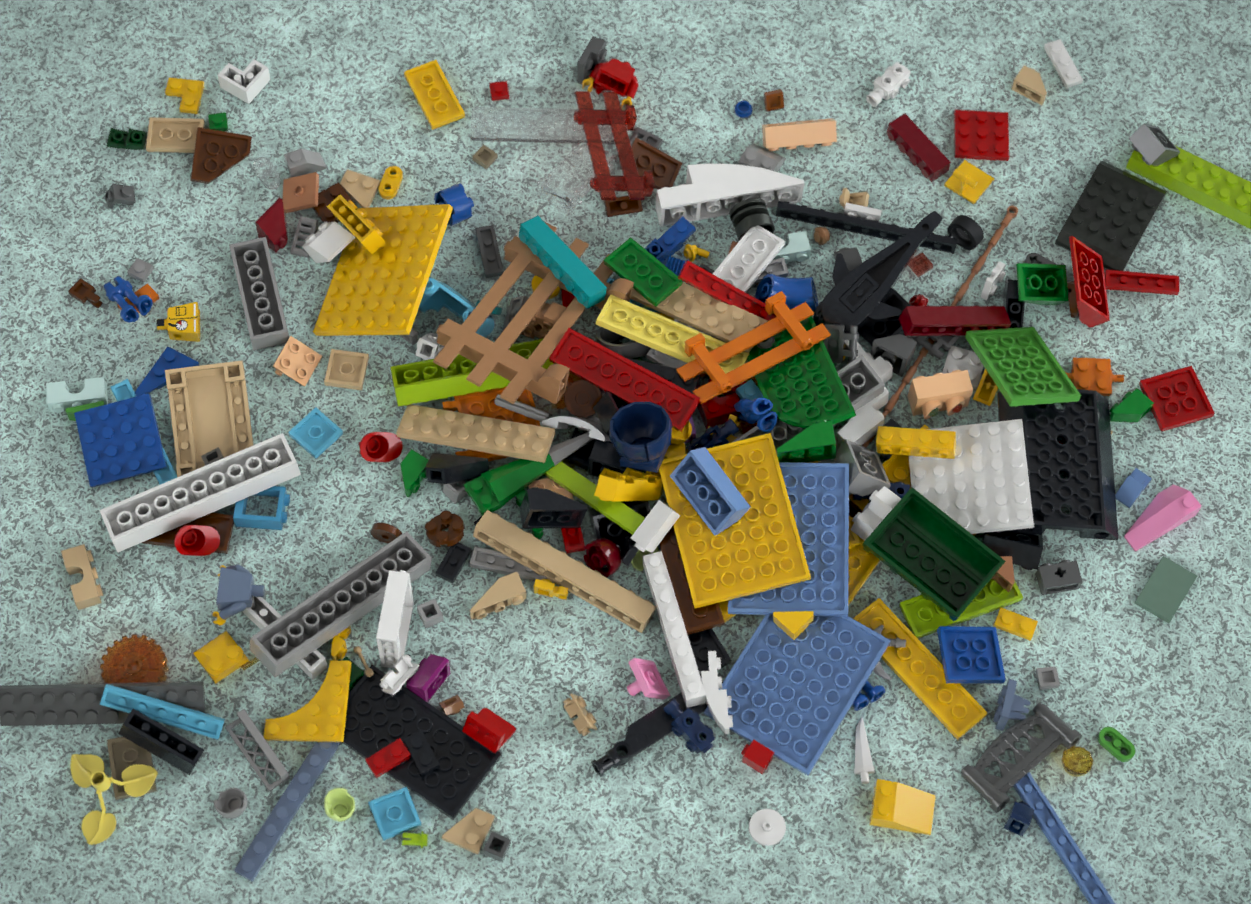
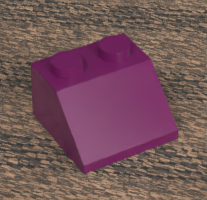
M430 654L427 659L423 658L419 663V669L406 681L407 689L426 702L430 701L451 674L449 659Z

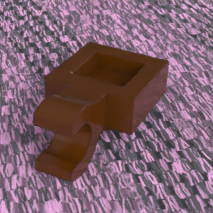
M81 278L68 291L72 297L83 304L88 300L97 309L103 304L100 301L101 298L95 294V287Z

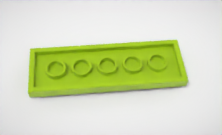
M991 579L954 622L947 613L921 595L900 602L899 607L911 632L919 639L937 632L939 626L957 625L1000 609V607L1003 608L1022 601L1023 596L1016 582L1010 592H1008L995 580Z

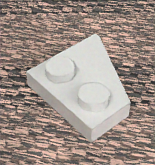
M998 262L991 272V276L985 281L981 298L988 300L990 295L994 296L998 289L997 282H1002L1006 275V272H1004L1006 264Z

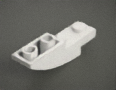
M708 651L709 671H701L706 702L717 725L725 734H729V728L733 727L732 715H728V708H732L731 696H727V689L718 690L722 689V677L717 675V670L721 669V659L716 657V651Z

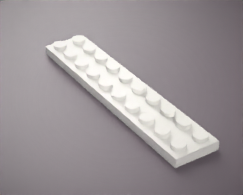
M759 225L752 227L714 271L713 275L746 293L783 248L785 241ZM676 319L674 320V321L677 322V323H680V324L685 325V326H687V327H689V328H692V329L697 330V331H699V332H701V333H704V332H702V331H700V330H698V329H696V328H693V327H691V326H689V325H687V324H685V323H682V322H680V321H678V320H676ZM653 348L647 353L649 360L663 366L679 368L687 364Z

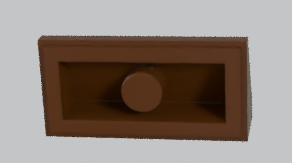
M640 194L603 199L607 217L643 212Z

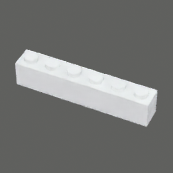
M253 597L252 606L242 611L261 630L281 617L262 597ZM314 650L296 663L312 680L328 667L326 658L318 650Z

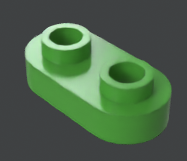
M1105 727L1100 731L1098 742L1117 760L1128 762L1135 755L1134 745L1115 728ZM1105 736H1109L1111 741H1106ZM1120 750H1125L1127 755H1123Z

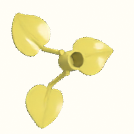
M72 754L70 768L74 782L82 788H88L93 785L102 809L101 812L97 810L91 811L83 818L82 832L87 843L95 845L105 841L116 828V817L112 813H105L106 808L101 793L108 790L111 783L120 786L125 785L124 790L129 796L140 797L151 789L158 774L157 770L148 765H132L123 770V781L121 782L113 779V777L108 778L104 773L105 765L100 757L92 754Z

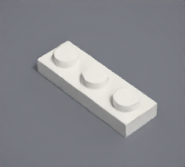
M1061 39L1046 43L1044 49L1064 86L1069 88L1082 84L1083 79Z

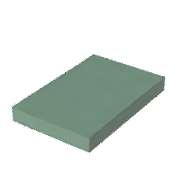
M1163 556L1136 599L1135 604L1169 624L1196 580L1197 575Z

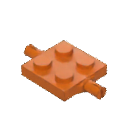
M1073 357L1071 373H1066L1076 389L1097 391L1102 396H1111L1112 382H1124V374L1116 375L1112 373L1111 359Z

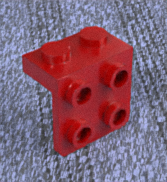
M483 708L478 714L472 711L467 716L462 732L496 753L515 733L516 727L488 708Z

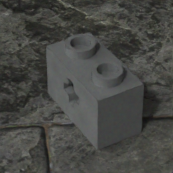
M1063 560L1059 564L1053 565L1045 563L1038 567L1036 572L1041 595L1076 590L1083 583L1077 560Z

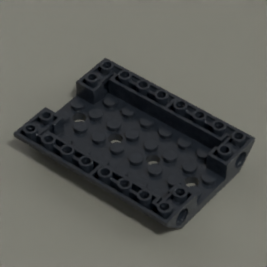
M1077 389L1081 395L1080 400L1077 402L1060 403L1063 406V410L1057 409L1055 403L1010 406L1000 391L997 393L999 421L1022 419L1034 522V528L1006 530L1004 532L1042 535L1046 529L1079 531L1080 538L1119 539L1109 401L1100 393L1093 390ZM1057 437L1063 438L1066 444H1060L1057 441ZM1059 472L1066 473L1068 479L1061 478ZM1061 507L1068 508L1070 514H1064L1061 511Z

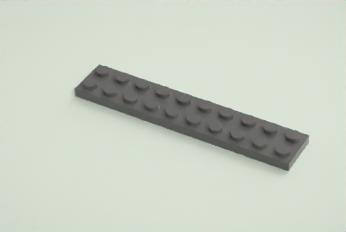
M204 682L0 685V725L123 724L130 713L100 705L106 684L206 713Z

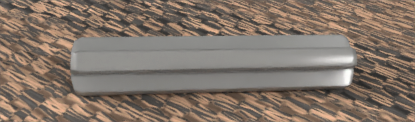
M498 394L495 398V405L540 422L549 418L548 412L517 400L512 404L500 398L501 394Z

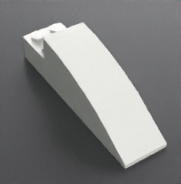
M736 164L688 165L686 184L670 188L663 187L657 190L656 212L660 227L674 225L682 216L691 222L729 215L730 209L734 205L749 198L763 199L767 208L776 207L778 201L790 202L791 204L799 203L802 201L805 183L802 179L753 166Z

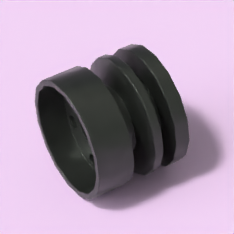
M749 198L737 203L730 209L729 216L739 241L750 228L758 225L772 234L774 233L775 227L763 199Z

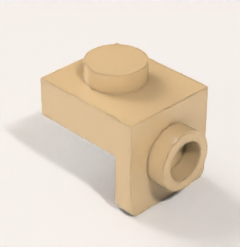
M843 188L839 202L844 210L846 203L868 207L869 194L867 192L850 193L847 188Z

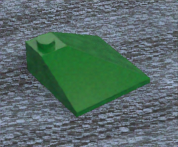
M819 420L816 424H812L778 447V461L809 463L835 459L836 441L832 421Z

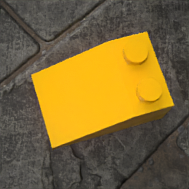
M877 779L874 786L870 825L931 835L936 795L898 782Z

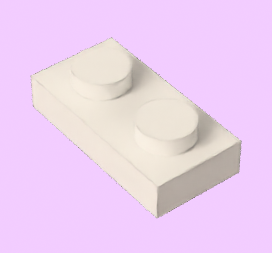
M846 203L844 214L847 216L861 217L871 221H880L882 212L879 209Z

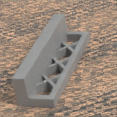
M243 709L237 713L238 719L227 725L225 729L270 792L290 779L281 761ZM242 723L245 727L244 736L235 735L231 729ZM246 740L256 743L254 752L245 750ZM256 756L266 757V767L256 766ZM267 772L277 773L280 779L270 785L266 780Z

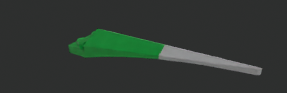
M590 432L550 447L545 463L518 459L484 472L480 477L465 483L464 489L482 516L487 510L494 512L545 472L594 438H590Z

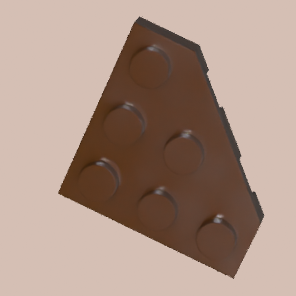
M198 127L190 181L209 184L250 155L252 136Z

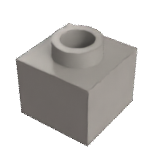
M435 599L417 606V612L425 629L444 621L443 614Z

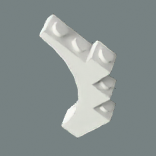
M844 340V349H849V340ZM857 342L856 350H858V356L856 359L863 355L884 383L890 380L893 371L891 363L888 360H884L881 356L874 360L873 356L869 352L866 353ZM884 387L882 394L856 410V416L852 417L837 432V442L840 445L847 439L862 446L877 434L878 426L884 425L885 418L879 409L888 403L889 392L886 387Z

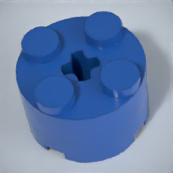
M461 183L435 193V204H450L453 208L447 225L453 226L472 217L471 208L474 207V203L470 197H467Z

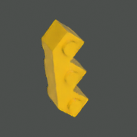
M604 468L599 476L594 496L599 497L603 501L612 502L659 500L664 487L659 470L658 473L650 471L643 473L626 468L622 474Z

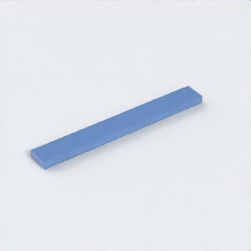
M1029 772L1013 787L1022 801L1034 809L1033 818L1089 904H1115Z

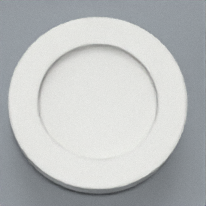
M759 810L750 819V835L754 841L761 845H775L785 835V820L775 810Z

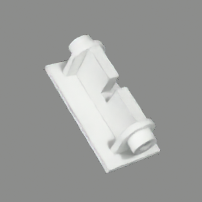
M407 654L401 656L393 666L397 672L395 673L390 669L381 679L380 686L383 688L382 691L391 695L400 691L402 685L414 675L420 665L410 662L412 659Z

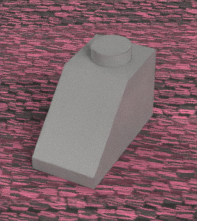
M298 149L284 154L291 178L326 169L321 153Z

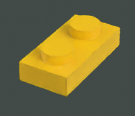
M1000 607L993 627L1031 641L1038 621Z

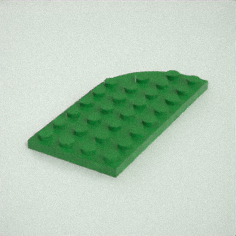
M812 316L800 322L806 331L816 327ZM785 329L773 336L775 342L772 343V347L769 349H760L757 345L753 346L747 358L748 362L793 339V337ZM823 340L814 344L810 349L803 350L755 375L763 398L768 399L773 404L770 411L776 412L777 418L789 425L808 428L819 420L832 421L834 425L856 416Z

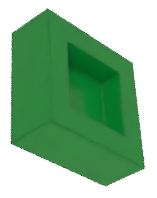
M226 112L208 114L209 129L228 131Z

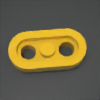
M390 166L385 170L379 185V194L382 198L392 199L397 195L403 179V173L399 167Z

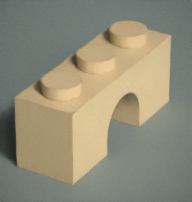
M85 544L62 550L61 553L68 574L80 573L84 575L79 583L70 586L78 610L101 604L100 596H103L101 585L96 584L95 579L99 577L96 567L92 568L91 562L94 561L91 550L87 551Z

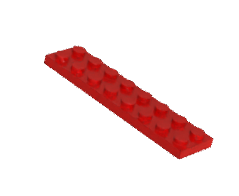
M571 328L567 329L549 357L550 362L570 368V373L605 392L612 393L627 404L633 402H652L662 406L671 419L672 428L679 432L683 430L699 404L700 397Z

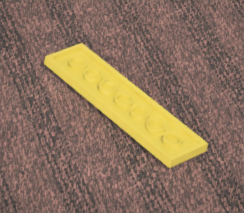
M609 296L596 320V325L683 362L689 363L696 359L694 355L688 357L685 353V341L701 332L616 296ZM702 333L705 337V347L709 352L726 344ZM743 351L720 363L719 366L726 374L745 364L749 353Z

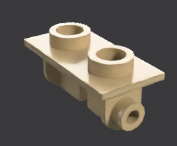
M571 693L572 700L571 698L564 701V708L570 718L578 716L572 722L579 734L586 736L590 733V728L598 730L595 725V717L588 713L585 708L587 706L585 700L581 696Z

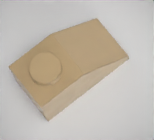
M1024 65L1014 79L1011 90L1043 105L1047 92L1040 73Z

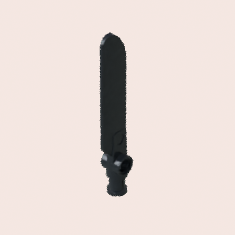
M679 693L632 723L627 729L624 741L617 742L613 748L605 752V756L591 762L595 772L602 777L607 770L626 764L629 759L673 732L671 723L674 721V718L670 714L667 715L663 708L675 698L683 711L688 709L685 706L682 693ZM706 702L705 704L690 707V709L696 711L699 715L706 710L708 705ZM623 750L627 755L620 756L617 754V751Z

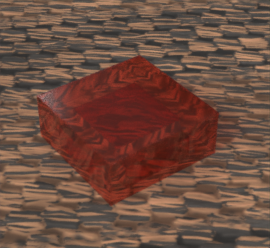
M923 252L912 258L908 264L918 277L933 269L934 266Z

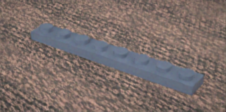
M341 742L315 743L234 869L235 873L251 882L254 881Z

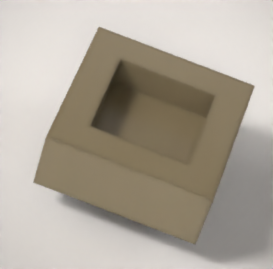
M484 144L472 156V160L486 170L498 158V154Z

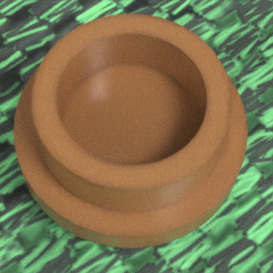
M817 227L814 231V239L820 245H824L830 240V233L825 227Z

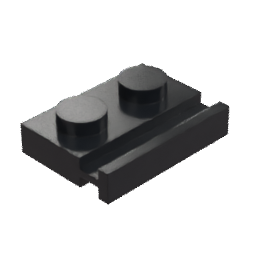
M575 428L570 439L586 434V432L583 431L582 433L578 431V428ZM593 439L565 459L569 460V463L587 471L589 457L596 439Z

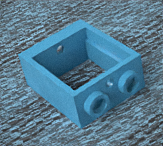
M273 486L254 494L257 496L279 497L276 517L245 515L248 497L236 502L233 516L235 527L282 530L283 523L287 522L285 508L290 504V495L287 494L286 487Z

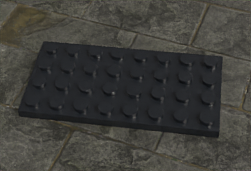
M371 665L370 668L374 672L373 676L367 677L364 674L348 694L344 741L342 743L367 759L399 738L404 743V738L422 730L440 767L421 776L412 757L386 772V774L454 820L502 757V753L499 751L496 753L492 752L462 732L463 726L403 685L400 691L394 695L383 692L380 683L386 674Z

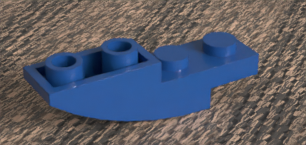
M682 216L658 240L655 238L644 249L662 262V260L667 259V256H672L684 246L683 242L696 231V228Z

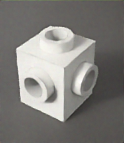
M427 333L420 337L417 342L416 356L424 360L435 359L444 347L437 343L438 334Z

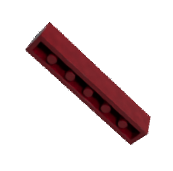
M995 305L906 306L899 317L905 336L966 335V331L1006 329L1011 325L1005 306Z

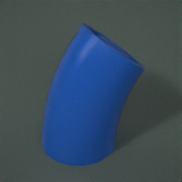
M767 274L762 278L757 287L755 298L765 304L767 298L782 291L786 296V305L790 310L804 302L808 304L813 312H815L818 306V297L813 277L786 278Z

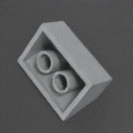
M845 439L837 450L834 460L835 463L849 464V493L866 496L872 494L875 490L880 491L884 486L889 489L891 484L877 452Z

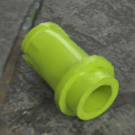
M424 831L422 833L403 832L402 838H411V840H402V846H421V848L427 846L428 834H424Z

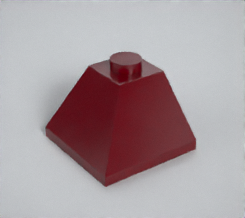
M279 198L255 222L258 238L266 237L268 247L274 252L283 249L288 242L283 199Z

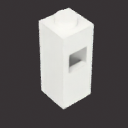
M658 500L632 535L631 539L636 542L634 546L642 552L647 550L653 553L680 515L668 505Z

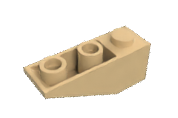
M518 572L499 578L470 609L471 620L475 618L477 620L482 619L493 611L501 612L506 606L511 604L519 605L526 599V590Z

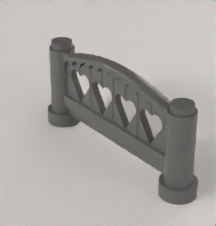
M1041 702L1033 708V716L1016 723L999 735L984 751L974 767L968 764L961 771L962 777L990 803V808L995 813L1001 811L1008 804L1010 798L1005 793L1061 744L1069 750L1082 737L1076 729L1072 730L1050 708ZM1035 725H1040L1045 740L1029 736L1027 732L1033 730ZM1021 737H1025L1028 740L1030 752L1016 749L1013 744L1019 742ZM1006 750H1012L1016 764L1000 761L999 756L1004 755ZM992 762H996L999 764L1002 777L987 774L984 769L990 767Z

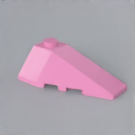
M1173 484L1157 494L1124 535V538L1136 552L1196 516L1202 506L1189 490Z

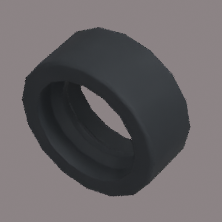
M959 215L948 226L949 236L958 239L957 245L963 249H975L984 238V232L980 225L968 216Z

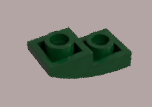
M111 128L107 147L142 150L144 149L147 132L130 128L127 132Z

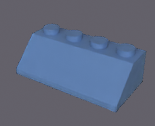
M705 447L690 450L670 474L672 480L714 536L736 523L750 509V505Z

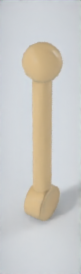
M356 646L354 652L358 654L366 670V676H373L374 672L368 667L361 653V647Z

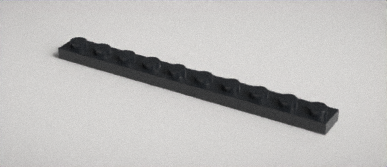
M778 201L776 209L777 217L895 242L914 229L899 227L895 224H885L876 220H866L861 217L847 216L843 213L828 212L824 209L809 208L805 205H795L790 202ZM932 233L919 247L954 254L958 239Z

